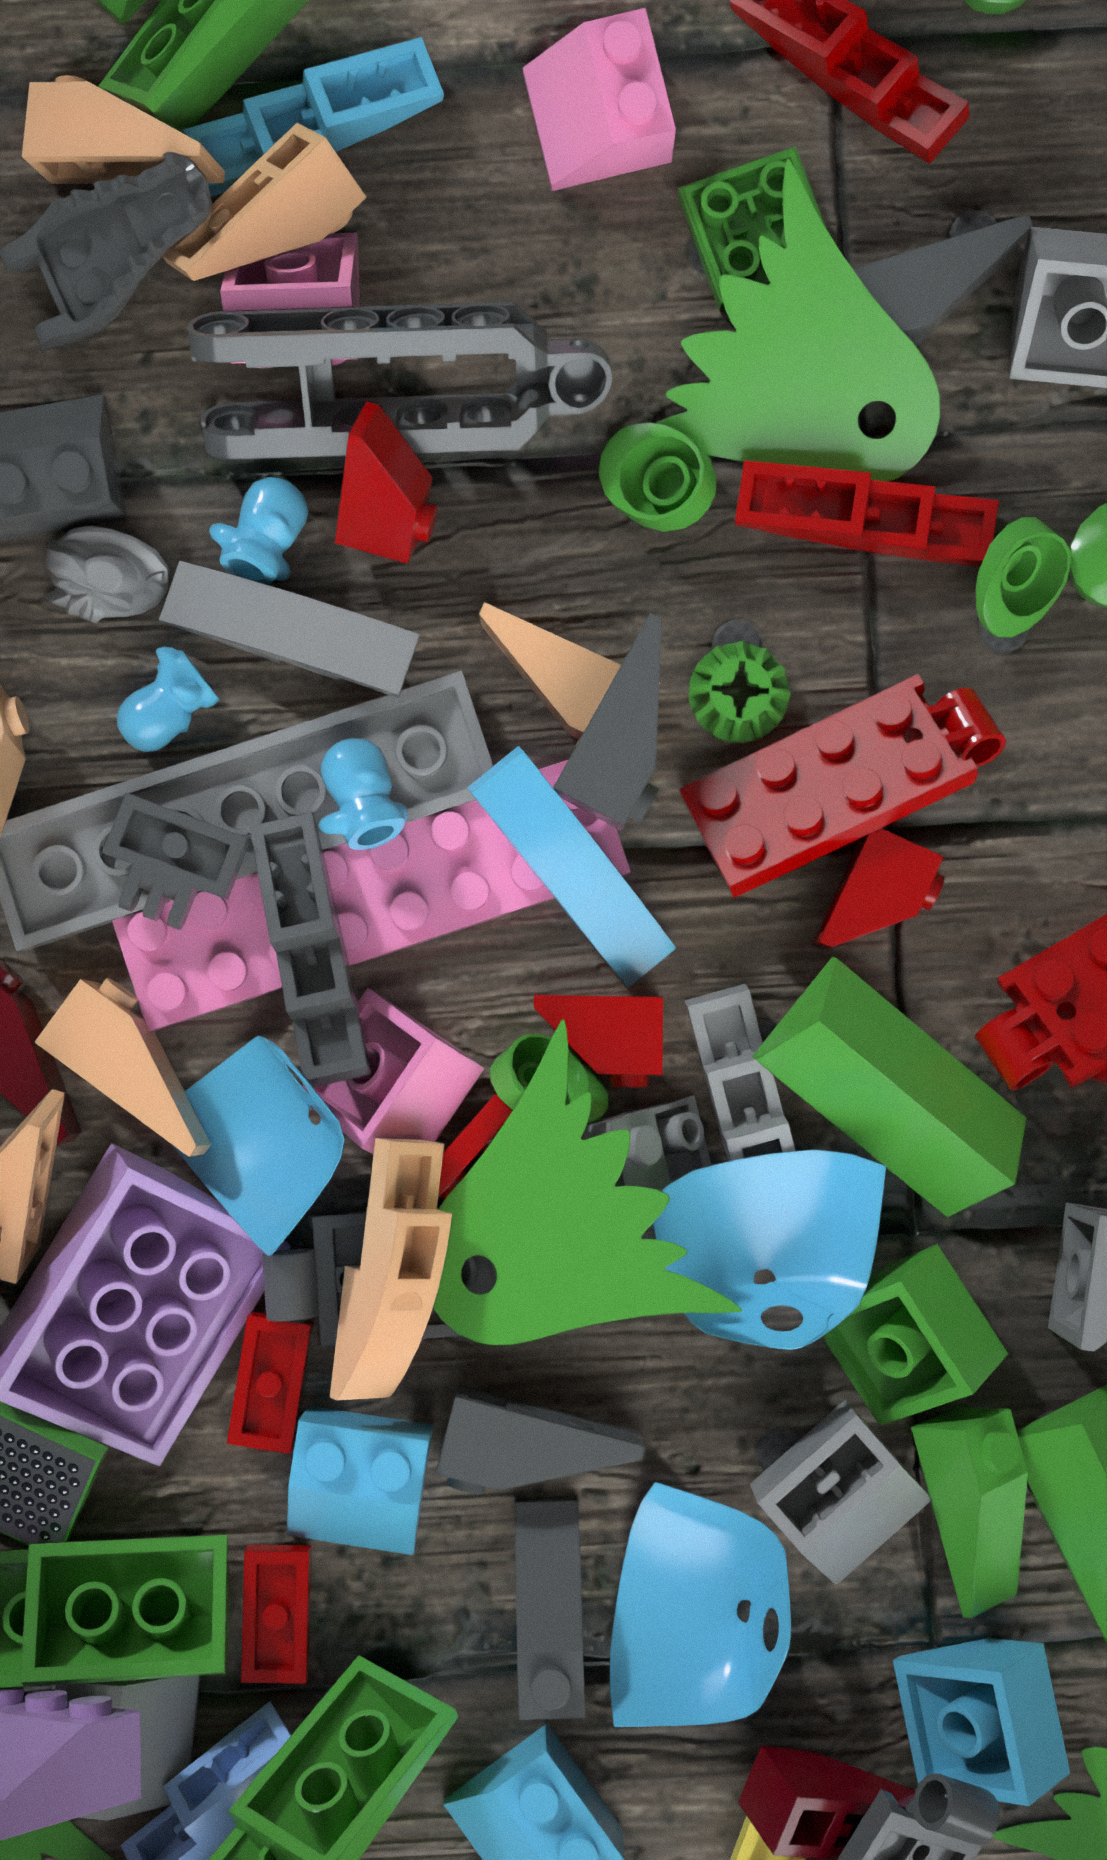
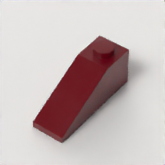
M0 960V1093L27 1117L52 1089L64 1092L56 1145L73 1142L82 1133L54 1057L35 1043L43 1028L33 1001L19 989L24 983L21 976L8 964Z
M761 1746L738 1804L773 1855L837 1860L881 1789L890 1792L897 1800L898 1807L905 1808L912 1801L916 1790L814 1751Z

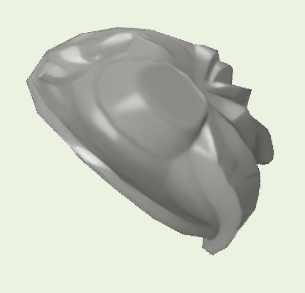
M84 526L74 528L59 540L52 539L48 543L43 563L52 573L51 580L56 589L52 592L44 593V597L52 604L65 608L66 612L70 615L80 616L90 622L97 623L105 617H128L142 614L157 606L168 593L170 569L156 549L136 537L109 528Z

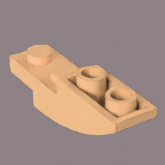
M375 1138L361 1265L345 1266L330 1389V1398L332 1399L390 1398L405 1376L419 1347L439 1288L452 1213L437 1210L444 1150L443 1143L429 1140Z

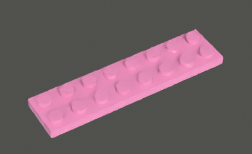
M568 760L538 769L553 789ZM562 799L622 876L630 874L631 871L617 829ZM477 800L404 824L402 831L394 839L375 848L354 850L350 849L346 843L323 851L349 967L555 899ZM258 873L237 879L228 900L205 891L196 893L186 922L181 930L167 926L168 915L174 901L165 903L157 921L143 917V911L112 921L144 1022L149 1031H157L282 989L276 952L270 943Z

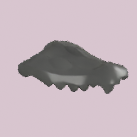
M166 152L163 154L165 160L162 163L145 169L139 176L118 175L116 179L110 181H97L93 183L94 190L70 191V196L54 199L41 218L24 235L8 243L0 250V257L9 273L18 274L37 266L40 267L61 314L41 322L34 329L43 351L77 342L98 333L118 316L157 261L178 240L194 232L209 218L212 207L211 196L206 179L194 161L181 154Z

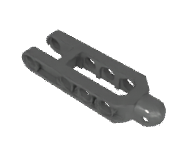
M514 302L219 311L199 315L187 324L192 361L198 359L205 362L218 363L246 362V368L299 366L302 400L232 402L213 406L203 412L200 418L205 451L209 455L220 459L346 456L348 435L366 402L380 405L414 453L519 450L539 430L549 415L583 414L593 410L604 401L612 383L610 359L603 348L592 341L583 339L547 340V331ZM508 353V359L516 360L517 381L505 393L335 399L331 359L377 357V364L390 363L391 357L442 355L443 361H456V355Z

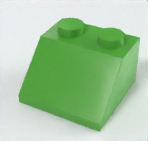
M938 1244L895 1261L869 1278L866 1291L862 1296L859 1306L836 1327L822 1336L879 1426L974 1394L1008 1355V1352Z

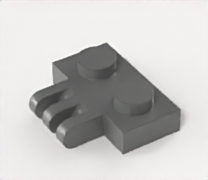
M125 793L103 853L133 864L119 899V908L133 912L139 902L143 889L150 891L143 909V917L157 921L167 898L172 899L174 903L168 915L167 926L181 930L186 922L198 889L227 900L229 899L251 839Z

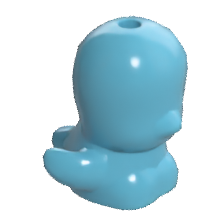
M267 477L256 481L244 496L237 528L223 523L211 525L209 529L210 535L222 548L219 559L220 564L228 573L265 585L271 584L274 580L283 582L290 577L291 570L289 564L282 555L299 535L306 523L309 512L305 496L296 486L281 478Z
M172 647L157 648L156 654L159 664L155 681L133 692L119 706L117 713L118 729L134 749L143 752L161 749L179 733H187L189 731L192 712L200 707H212L220 700L182 650H176Z
M349 738L334 744L325 753L320 770L323 783L338 805L339 811L323 817L319 822V829L326 834H342L350 849L354 850L371 849L391 841L402 831L408 819V811L406 806L389 798L392 784L384 754L378 746L365 739Z

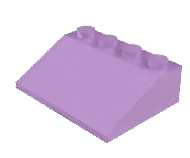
M111 1143L0 1328V1401L160 1466L244 1326L247 1315L253 1311L264 1292L262 1254L264 1252L245 1233L218 1200L166 1169ZM284 1240L276 1251L287 1250L291 1246Z
M24 1687L0 1689V1840L141 1799L140 1711L112 1707V1698L109 1696H88L67 1701V1692L63 1690L39 1691L24 1696Z

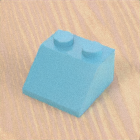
M308 1406L298 1421L288 1485L287 1536L413 1555L434 1425Z
M986 1638L901 1655L893 1660L918 1785L927 1775L932 1773L942 1774L987 1789L994 1794L999 1802L1030 1806L1070 1774L1044 1643Z
M547 1723L443 1801L444 1807L482 1860H625L623 1829Z

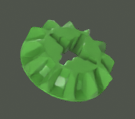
M743 640L723 646H716L697 663L689 683V702L698 723L714 737L733 743L754 741L771 732L783 718L791 694L785 667L779 664L768 648H760ZM739 667H743V675L746 676L747 686L757 688V691H766V694H758L757 697L753 696L747 699L744 708L741 710V718L736 717L737 707H733L734 701L732 696L723 695L722 691H712V688L721 689L722 686L731 685L739 671Z

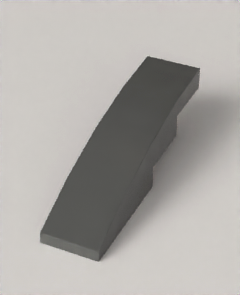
M312 812L250 826L270 943L277 956L286 1011L293 1023L301 1072L312 1088L370 1075L372 1073L358 1004L315 817Z

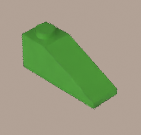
M957 1406L911 1427L961 1613L963 1617L973 1618L1017 1594L1028 1471L1011 1409Z

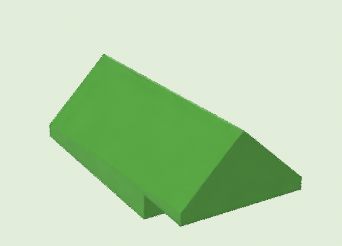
M161 0L98 87L184 134L183 129L196 126L309 0Z
M832 956L754 1053L752 1058L877 1162L885 1165L888 1171L899 1177L946 1217L1015 1185L1027 1118L840 960Z
M1107 1385L1016 1431L1028 1471L1027 1483L1030 1487L1028 1491L1107 1645Z
M213 1535L29 1544L28 1550L0 1551V1689L226 1674L232 1618L228 1536Z
M358 1655L228 1810L236 1827L208 1860H359L457 1720L458 1714L456 1709Z

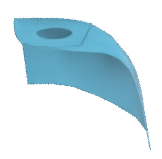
M257 1036L185 1091L211 1143L204 1155L188 1157L176 1147L175 1149L245 1233L267 1256L271 1257L313 1205L331 1179L342 1156L344 1136L339 1120L289 1057L272 1041L262 1036ZM287 1065H288V1066L295 1072V1074L299 1077V1079L302 1081V1083H303V1084L305 1085V1087L307 1088L308 1092H307V1091L301 1086V1084L296 1080V1078L293 1076V1074L291 1073V1071L289 1070V1068L287 1067ZM310 1106L321 1117L318 1125H314L309 1118Z
M815 1149L736 1159L693 1170L667 1185L662 1192L670 1196V1201L662 1214L652 1224L657 1240L668 1241L686 1248L687 1254L667 1266L666 1270L699 1282L722 1294L742 1308L741 1312L684 1313L688 1320L703 1332L720 1338L789 1350L807 1346L836 1327L859 1306L869 1282L879 1231L886 1166L853 1154ZM769 1269L775 1275L776 1280L774 1282L770 1281L767 1284H755L754 1275L758 1270ZM778 1305L789 1306L797 1309L802 1314L803 1322L798 1328L791 1331H774L762 1323L761 1315L770 1307Z
M655 1482L642 1499L634 1518L621 1571L610 1647V1698L614 1727L705 1725L746 1718L758 1711L765 1701L782 1668L790 1646L791 1610L785 1549L776 1534L759 1520L716 1501ZM742 1600H749L751 1603L747 1623L741 1621L737 1615L738 1603ZM770 1608H773L778 1616L779 1634L775 1648L769 1652L764 1644L763 1626L767 1612Z

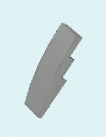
M183 561L178 563L159 621L268 660L277 663L283 661L338 681L339 678L397 698L400 696L420 635L293 592Z
M742 984L684 1000L728 1161L765 1154L796 1151L789 1123L783 1114L774 1075L752 1058L763 1041L750 990L747 985Z

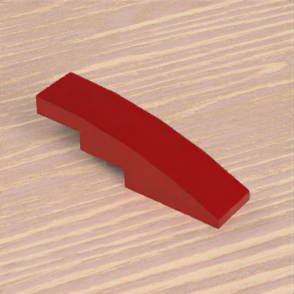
M730 0L731 10L799 71L877 131L928 164H931L970 118L968 101L920 74L918 56L868 28L866 11L848 0Z
M744 460L735 524L736 526L854 550L980 567L990 543L994 539L999 500L935 494V486L876 481L871 479L870 472Z

